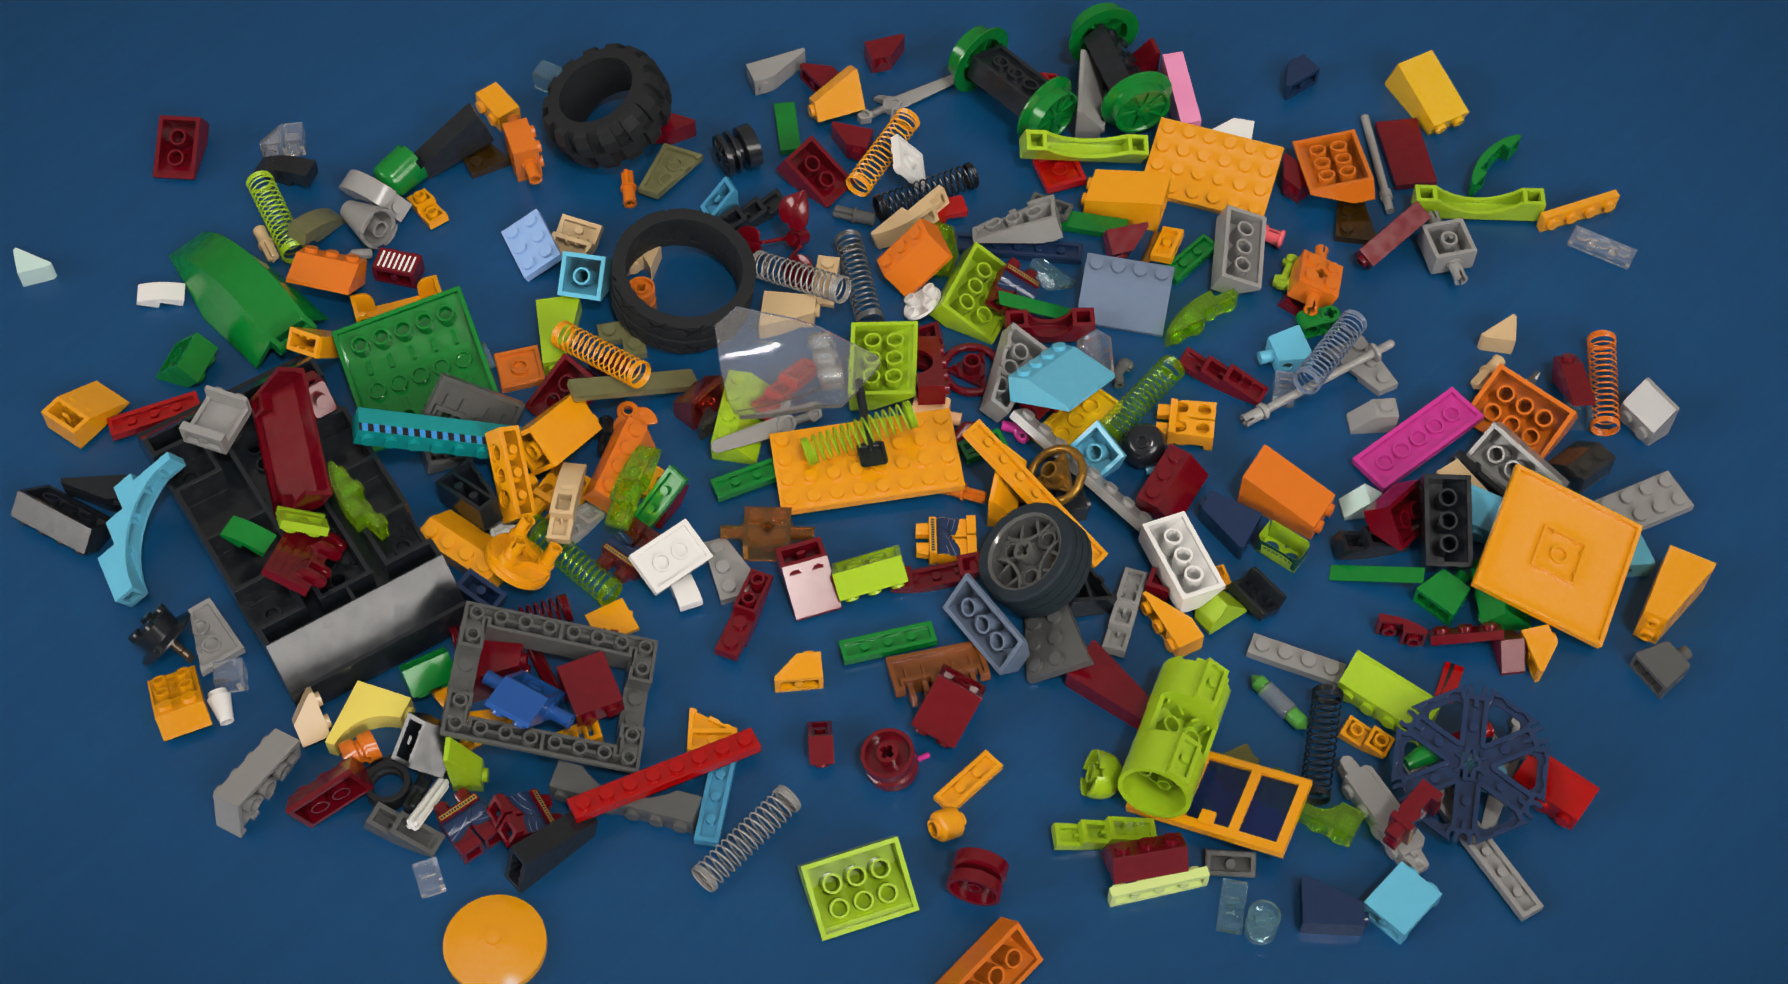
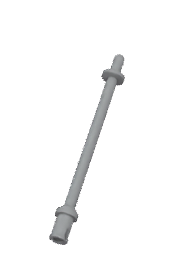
M1390 339L1378 346L1374 343L1368 344L1369 351L1336 367L1323 384L1372 358L1376 362L1380 361L1381 354L1393 348L1395 342ZM1312 382L1307 383L1310 386H1317V384H1314ZM1305 384L1302 385V387L1305 388V389H1307V390H1314V389H1315V388H1311V387H1309V386H1307V385H1305ZM1295 389L1268 404L1259 403L1256 405V408L1241 414L1240 420L1244 419L1242 424L1245 428H1248L1262 419H1269L1272 411L1303 396L1305 393Z

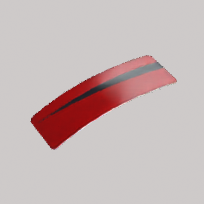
M1446 661L1434 697L1458 688L1464 667Z

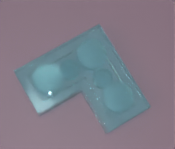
M1033 258L1029 265L1038 272L1035 278L1041 282V286L1049 291L1072 289L1076 282L1044 258Z

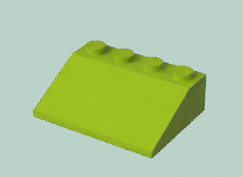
M974 242L963 252L941 291L939 303L929 315L949 329L992 345L1004 324L1005 316L1003 315L1004 311L1000 314L984 303L996 278L997 271L1005 266L1006 263L978 242ZM998 299L993 300L996 304L1000 305Z
M918 321L851 322L848 379L850 411L859 410L854 382L858 379L863 381L868 410H875L916 397Z
M892 835L797 865L822 941L920 910L898 836Z

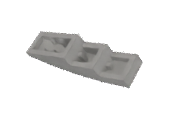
M1125 567L1116 595L1117 600L1114 604L1102 648L1108 654L1122 658L1125 657L1148 577L1147 572Z

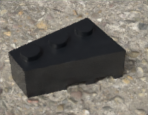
M1092 567L1080 592L1069 602L1074 617L1111 613L1117 600L1114 592L1111 593L1105 586L1103 577L1101 575L1098 576Z

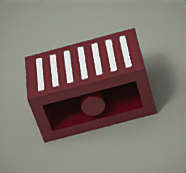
M380 247L372 265V271L375 281L417 289V284L421 280L425 266L422 255Z

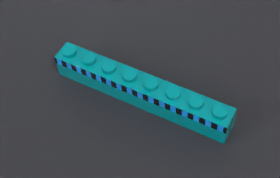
M358 407L352 419L353 444H362L364 446H380L389 449L397 448L410 451L432 452L434 454L442 453L490 459L485 433L498 427L513 425Z

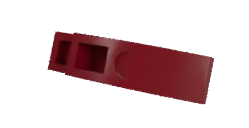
M755 569L750 570L733 605L732 615L715 647V654L738 661L744 647L748 646L757 626L773 581V575Z

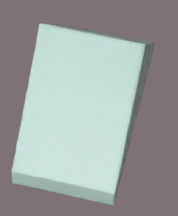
M16 247L13 250L17 274L23 287L50 281L57 277L51 262Z
M1363 484L1339 498L1338 503L1343 520L1365 518L1363 511L1383 493L1367 484Z

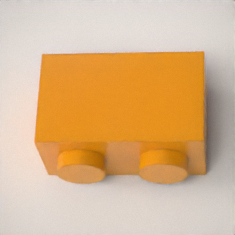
M497 82L475 93L477 110L481 114L484 113L492 126H496L500 132L503 131L502 124L507 123V118L510 115L516 114L521 119L518 104Z

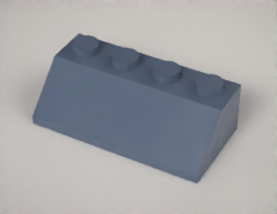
M966 573L944 604L943 609L999 675L1018 672L1030 656L1027 640L973 577Z

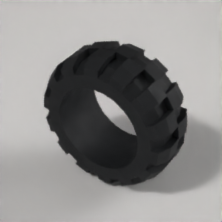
M619 43L606 44L605 48L602 49L593 47L584 51L583 56L575 61L571 59L562 67L563 72L558 77L554 76L547 87L549 96L544 97L542 110L544 126L549 137L569 160L589 168L597 169L599 165L607 169L620 166L621 161L626 159L632 161L644 154L642 150L649 144L653 146L662 135L661 127L668 124L671 115L672 95L670 85L665 79L664 74L654 59L650 58L647 53L630 45L624 46ZM630 90L625 100L610 114L594 121L585 122L593 108L602 100L615 93Z

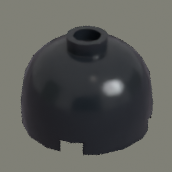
M1150 423L1133 425L1126 431L1122 439V450L1127 455L1125 459L1138 469L1156 466L1167 449V440L1164 433Z

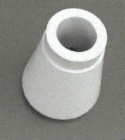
M225 687L210 691L207 694V703L220 725L225 726L233 723L235 720L233 717L231 693Z

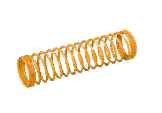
M907 108L898 109L879 137H877L859 161V164L856 165L852 173L847 177L846 185L852 193L860 197L869 195L874 185L877 184V181L886 172L887 167L893 162L892 152L885 148L881 142L892 147L885 140V138L891 140L888 133L896 135L891 129L902 134L905 140L908 141L910 136L920 126V120L913 111ZM900 112L906 113V114L910 115L912 118H910V117L907 116V115L899 114V113H900ZM899 115L909 118L914 123L915 127H912L905 120L900 119ZM894 124L899 125L902 129L906 130L908 135L903 134V132L897 129ZM878 146L884 148L892 157H888L881 152ZM875 151L880 152L883 156H885L888 159L889 162L884 161L882 158L877 156ZM872 156H875L879 160H881L885 166H882L878 162H876L872 158ZM868 160L873 161L875 164H877L881 168V170H878L875 167H873ZM865 165L872 167L878 175L869 171ZM861 169L869 172L875 180L866 176ZM850 178H853L854 182L860 188L867 190V192H861L854 188V186L851 184ZM855 178L860 180L867 188L858 184Z
M564 320L560 322L552 332L551 342L553 346L626 383L634 389L643 387L650 377L651 367L648 362L631 355L629 352H625L623 349L610 344L608 341H604L598 336H594L592 333L579 328L569 321ZM570 325L563 334L562 345H559V333L564 326ZM571 328L568 339L563 343L566 332ZM583 333V337L580 339L577 349L573 350V346H575V344L578 342L580 334ZM588 335L589 338L585 342L582 351L579 353L578 349L582 346L585 340V336ZM593 338L594 342L590 345L588 353L584 356V351L588 347L590 339ZM599 341V345L595 348L593 356L589 358V354L593 350L595 342ZM604 343V347L600 351L598 359L594 361V357L598 353L600 345ZM609 346V350L605 354L603 362L599 364V359L603 356L605 348ZM614 349L609 363L604 367V362L609 357L610 351ZM619 352L614 366L610 369V364L614 360L616 353ZM624 354L625 357L622 360L619 369L615 372V367L619 363L621 356ZM630 357L624 372L620 375V370L624 366L626 359ZM642 364H645L644 375L637 383L632 384V381L640 374ZM640 365L637 375L632 379L634 371Z

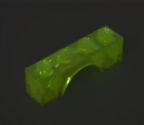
M1275 767L1276 770L1286 772L1278 767ZM1269 777L1262 789L1259 801L1263 802L1266 807L1276 809L1287 816L1298 785ZM1305 802L1298 821L1308 826L1311 831L1321 833L1329 837L1334 843L1349 848L1366 814L1345 802L1329 809L1317 808Z

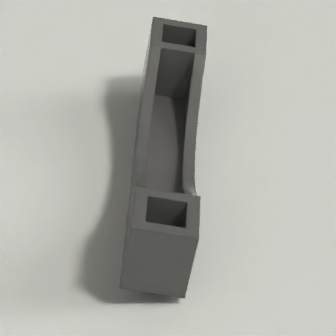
M561 760L558 761L549 784L551 797L563 803H566L570 797L601 786L587 773L583 766ZM677 790L662 796L636 800L608 811L606 814H619L632 821L642 820L649 822V824L655 827L665 826L672 828L678 833L689 832L694 834L702 798L698 795Z

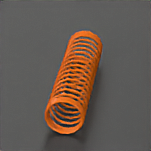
M1596 330L1587 336L1588 380L1591 389L1593 387L1597 388L1594 391L1592 390L1593 393L1598 394L1594 397L1600 395H1613L1615 397L1611 399L1595 398L1598 400L1595 401V405L1598 407L1593 408V405H1589L1590 431L1598 436H1611L1620 430L1616 335L1608 330ZM1600 336H1608L1614 339L1613 342L1609 340L1590 342ZM1599 342H1609V343H1610V344H1607V345H1594V344L1599 343ZM1613 349L1611 352H1594V350L1604 351ZM1598 354H1599V355H1606V354H1611V355H1613V356L1610 357V358H1605V357H1603V358H1595V357H1594L1595 355H1598ZM1598 360H1612V361H1614V362L1609 363V364H1608V363H1603V364H1596V363H1594L1595 361H1598ZM1597 366H1613L1612 369H1595ZM1597 372H1613L1612 375H1595ZM1597 378H1614L1612 381L1600 382L1595 380ZM1600 383H1601V384H1607V383H1612V384H1614V385L1611 386V387H1596V386H1595V385L1600 384ZM1600 389H1612V390H1614V391L1611 392V393H1597V392H1595V391L1600 390ZM1600 401H1613V402H1615L1614 404H1611V405H1599V404H1596L1597 402H1600ZM1600 407H1613V408H1615L1614 410H1610V411H1599V410H1596L1597 408H1600ZM1600 413H1614V414H1615L1614 416H1607V415H1605V416H1597V415L1600 414ZM1601 421H1610V423H1600V422H1601ZM1616 423L1617 426L1611 429H1601L1595 427L1594 424L1610 425Z

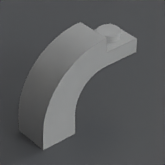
M349 170L338 187L355 200L361 199L372 205L390 209L397 218L395 220L399 223L412 206L411 203L396 194L395 190L358 170Z

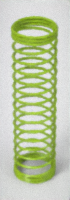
M264 170L256 171L247 178L246 186L275 242L277 250L280 252L282 260L286 263H292L294 258H286L284 255H294L296 252L287 254L285 251L292 250L301 244L291 237L283 239L288 236V232L281 233L288 230L289 223L286 222L288 220L293 221V216L284 198L281 196V192L272 174ZM262 177L271 178V180L261 181L254 188H251L257 179ZM269 182L266 186L255 189L259 184ZM272 191L270 194H268V195H266V196H262V195L265 194L266 192ZM274 196L272 199L264 201L268 197ZM276 201L274 204L266 206L270 202ZM280 205V206H278L277 208H275V209H273V210H269V209H271V208L274 207V206ZM282 210V211H280L279 213H277V214H275V215H271V214H273V213L276 212V211ZM284 215L283 217H281V218H279V219L273 220V219H275V218L278 217V216ZM286 220L285 222H283V223H281V224H277V223L280 222V221Z
M910 401L902 402L903 412L900 406L896 404V414L889 406V417L884 409L881 410L882 419L875 411V422L872 416L868 414V425L862 416L860 418L861 427L857 420L854 419V430L848 421L846 423L847 432L843 425L840 424L841 437L837 429L833 427L834 440L829 430H825L827 442L822 433L819 432L820 445L812 434L813 448L807 437L801 438L800 441L809 466L816 464V462L819 463L814 440L823 459L826 461L821 437L830 457L833 458V453L828 435L837 454L840 456L835 432L845 453H847V448L842 430L851 449L854 451L849 427L859 448H861L856 424L865 444L868 446L863 422L873 443H875L870 419L879 439L882 441L877 417L887 438H889L884 414L894 435L896 436L891 412L896 419L901 433H903L898 409L909 431L910 427L912 429L918 428L917 418Z

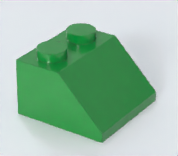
M195 332L174 344L155 377L159 380L187 388L194 384H199L206 376V373H204L206 368L215 361L216 356L214 354L218 347L198 332Z

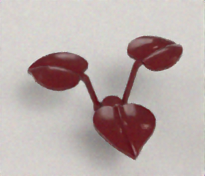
M805 190L787 195L779 203L780 219L784 223L789 224L788 228L791 229L786 236L760 240V232L754 226H743L737 230L747 241L753 254L756 251H762L761 244L786 241L789 246L796 247L789 256L791 261L794 260L808 266H813L807 256L797 254L799 250L803 249L802 245L807 244L810 240V234L805 229L809 219V205ZM784 263V265H783V267H782L783 273H784V269H785V266H786L785 263ZM791 263L787 267L785 281L789 277ZM796 266L792 270L791 282L795 277ZM802 267L798 271L796 284L801 278ZM808 269L803 274L802 285L806 281ZM813 270L809 275L807 287H809V285L811 284L813 278Z

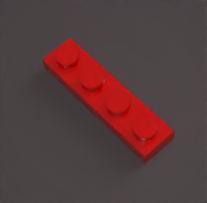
M195 390L107 418L111 436L116 441L138 434L200 404Z

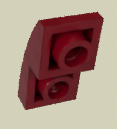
M1379 613L1375 624V634H1383L1385 636L1398 635L1399 644H1407L1411 647L1423 646L1428 634L1427 629L1410 620Z

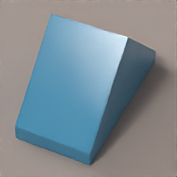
M725 176L701 204L700 208L704 213L719 217L736 204L739 206L738 191L729 177Z

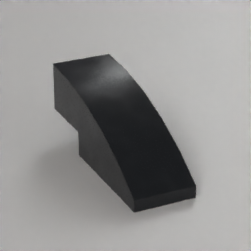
M288 155L263 157L254 172L260 170L268 171L272 174L275 182L290 187L294 183L309 187L319 172L316 161ZM262 177L264 179L271 180V178L269 177Z
M1364 526L1360 531L1339 530L1331 539L1337 560L1376 558L1410 549V545H1408L1403 550H1397L1371 533L1369 526Z

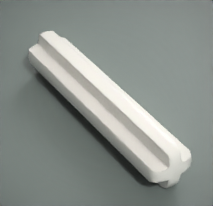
M437 778L406 820V827L408 829L417 831L434 809V806L437 805L448 790V779Z

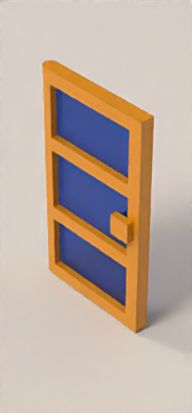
M1210 751L1193 801L1185 814L1174 818H1161L1143 813L1128 802L1125 807L1127 812L1154 818V820L1283 858L1313 785V780Z

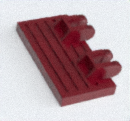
M297 531L295 533L285 532L264 566L261 575L306 596L311 585L318 589L326 586L327 579L331 577L332 572L324 563L326 559H331V561L340 560L342 552L347 548V543L330 531L327 537H311L306 533Z

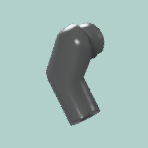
M1128 358L1120 359L1112 369V372L1115 373L1113 384L1117 389L1125 386L1123 376L1125 371L1130 372V369L1134 367L1133 361Z

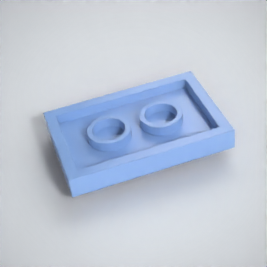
M537 208L501 232L523 277L528 282L562 260V253Z

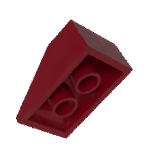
M159 115L153 178L195 180L208 142L209 123L201 117Z
M812 135L776 168L791 186L799 191L805 190L808 197L826 209L848 189L846 179L849 175ZM850 178L851 184L855 183L854 180Z
M564 352L527 401L525 408L537 417L562 398L571 394L567 387L569 379L598 376L576 358ZM595 400L586 401L587 406L592 404Z

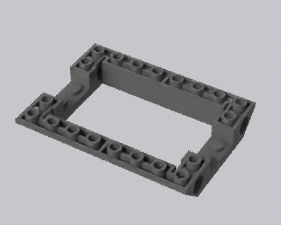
M466 600L441 719L440 735L635 773L639 771L645 733L643 722L647 695L653 680L658 640ZM484 640L522 643L524 649L573 659H580L603 650L609 666L626 669L622 690L624 710L618 716L614 744L535 728L522 729L510 723L469 716Z

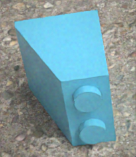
M563 251L557 295L601 301L609 291L613 258Z

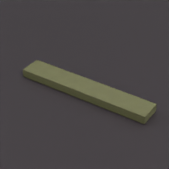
M692 369L651 372L647 383L639 389H634L612 376L569 379L567 382V387L574 402L697 391L700 386ZM640 373L637 376V378L632 381V384L637 383L642 378L644 373Z

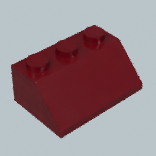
M1170 443L1137 495L1135 506L1139 510L1148 513L1155 520L1182 511L1186 513L1209 474L1190 453Z
M1419 479L1395 483L1363 511L1365 521L1371 533L1397 550H1403L1419 536Z
M351 756L340 761L330 771L320 774L313 782L298 788L294 794L288 797L285 811L291 817L312 828L373 789L374 786L364 764Z
M1171 832L1155 837H1143L1126 842L1119 841L1115 844L1106 845L1102 851V858L1114 885L1189 871L1188 847L1181 832Z

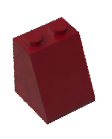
M484 640L477 668L472 703L488 699L494 691L491 687L482 684V680L488 670H492L503 678L506 675L522 670L531 674V665H528L529 655L525 653L522 643Z
M603 650L556 667L560 688L565 692V700L571 713L576 715L575 722L578 727L592 725L604 717H614L624 710L623 698Z
M943 663L911 725L914 726L915 731L925 736L929 734L936 738V742L941 746L955 748L980 704L986 686Z

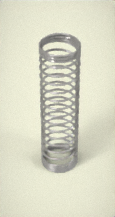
M761 250L753 254L754 260L757 259L756 271L758 261L764 255L761 272L759 274L756 272V278L776 283L777 285L798 290L812 296L815 295L838 304L844 303L850 295L852 285L851 280L847 276L834 272L830 273V271H824V269L817 267L813 268L811 265L808 266L801 262L791 261L778 255L774 256V254ZM774 258L775 263L773 266V270L771 274L768 275L770 263ZM780 260L778 273L774 277V270L776 268V264ZM785 262L786 266L783 276L779 278L781 266ZM791 263L789 277L785 281V273L788 265ZM796 266L795 277L791 282L792 270ZM802 267L801 278L796 284L798 271ZM808 269L806 281L802 285L803 274ZM813 270V278L811 284L809 285V287H807L809 275ZM819 272V279L817 285L813 289V282L815 276ZM824 274V283L821 289L819 290V282L822 275ZM830 276V284L824 292L826 280ZM843 279H845V293L840 300H837L836 298L839 296L843 288ZM842 281L841 288L836 295L837 285Z
M778 785L772 791V796H767L766 801L760 803V807H755V812H750L749 817L744 818V823H739L738 828L732 829V834L728 833L727 838L721 840V845H715V850H710L709 856H704V861H699L698 864L691 868L697 882L707 891L715 892L718 889L717 881L724 883L721 874L725 877H730V874L718 860L712 857L711 853L715 852L720 861L730 871L735 872L736 869L731 861L735 865L741 866L738 857L743 861H747L745 853L752 856L751 848L758 850L756 842L763 845L764 840L762 837L770 839L767 831L775 834L773 826L781 828L779 821L786 823L785 816L791 818V812L796 813L801 809V803L797 796L788 787ZM768 798H772L776 806L769 803ZM776 801L783 805L790 815L785 813ZM766 803L771 812L763 808L762 804ZM771 806L780 813L784 820L776 815ZM758 808L762 810L765 817L757 813ZM765 812H767L770 816H772L779 826H777V825L767 816V814H766ZM755 814L760 823L752 819L751 815ZM760 817H761L766 823H768V825L772 828L773 831H771V830L761 821ZM749 819L755 829L747 825L745 820ZM754 823H756V824L766 833L767 836H765V835L756 827V825H755ZM740 825L745 826L750 836L740 829ZM749 829H751V830L760 838V840H761L762 842H760V841L750 832ZM735 830L739 831L745 842L734 834ZM744 835H746V836L754 843V845H755L756 847H754V846L744 837ZM728 836H733L739 847L730 841ZM723 841L728 842L733 852L723 846ZM739 841H741L748 848L750 853L743 848ZM718 846L722 847L724 853L727 855L728 858H726L723 854L718 852ZM733 846L740 851L744 858L736 852ZM727 851L738 861V863L730 857ZM721 857H723L731 865L732 868H730ZM705 858H710L717 870L706 863ZM716 863H718L724 869L727 875L717 866ZM711 869L720 877V879L711 871Z

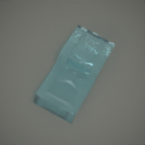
M1223 878L1216 931L1241 935L1248 882Z

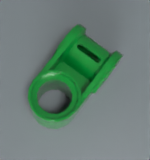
M1327 305L1319 307L1318 313L1314 316H1309L1310 309H1308L1307 314L1302 310L1296 314L1295 319L1297 324L1300 325L1305 338L1308 339L1325 335L1330 330V325L1332 324L1333 326L1340 317V310L1335 306Z

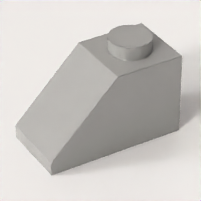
M1372 399L1347 413L1346 418L1350 435L1384 433L1394 429L1399 419L1396 399Z

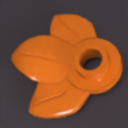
M624 401L617 407V418L613 423V430L618 423L628 416L647 428V425L657 424L658 420L649 408L638 407L631 401ZM630 409L632 413L626 414L624 410Z

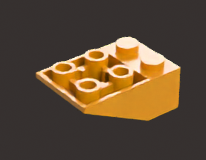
M96 380L57 396L41 413L48 428L82 449L108 424L107 418L118 415L130 403Z
M195 665L182 667L176 672L159 675L147 681L154 717L164 742L213 725Z

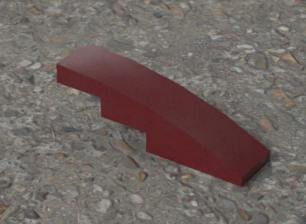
M1190 347L1185 349L1175 365L1212 388L1254 405L1261 403L1269 389L1234 364L1227 367L1211 355L1206 359Z

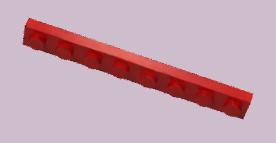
M750 727L567 799V805L578 824L761 752V744Z

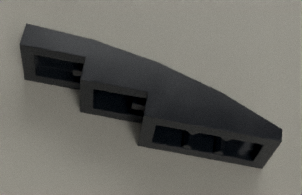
M776 188L762 199L756 196L741 208L736 204L719 216V218L730 224L735 230L743 226L757 227L779 214V203L784 197Z

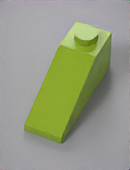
M446 737L443 762L453 790L458 791L465 787L468 791L484 792V784L489 782V768L485 767L483 758L453 738Z

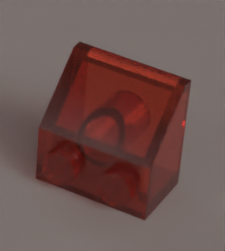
M721 375L704 376L700 381L694 382L687 392L675 399L673 403L674 416L693 431L696 430L719 410L724 392L723 377Z

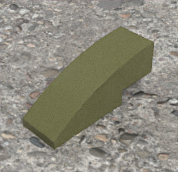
M330 208L315 209L291 221L287 235L305 247L313 240L318 243L343 225L345 221Z

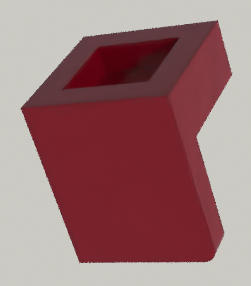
M1152 567L1144 592L1147 591L1167 603L1169 588L1162 585L1160 579L1156 577L1157 568Z

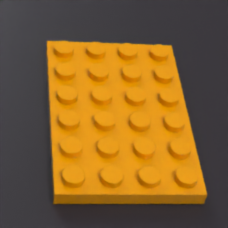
M1161 117L1144 171L1172 173L1168 196L1169 202L1220 214L1227 205H1231L1265 216L1284 147Z

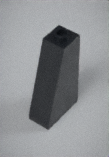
M468 103L414 152L418 158L416 163L420 169L425 167L428 179L430 180L491 143L494 139L475 109Z
M570 811L511 846L505 872L506 879L520 894L526 891L595 836L598 824L597 818L593 817L577 824Z

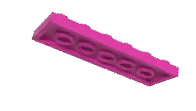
M1451 387L1353 457L1351 463L1384 493L1392 485L1401 481L1482 422L1484 415L1455 388Z

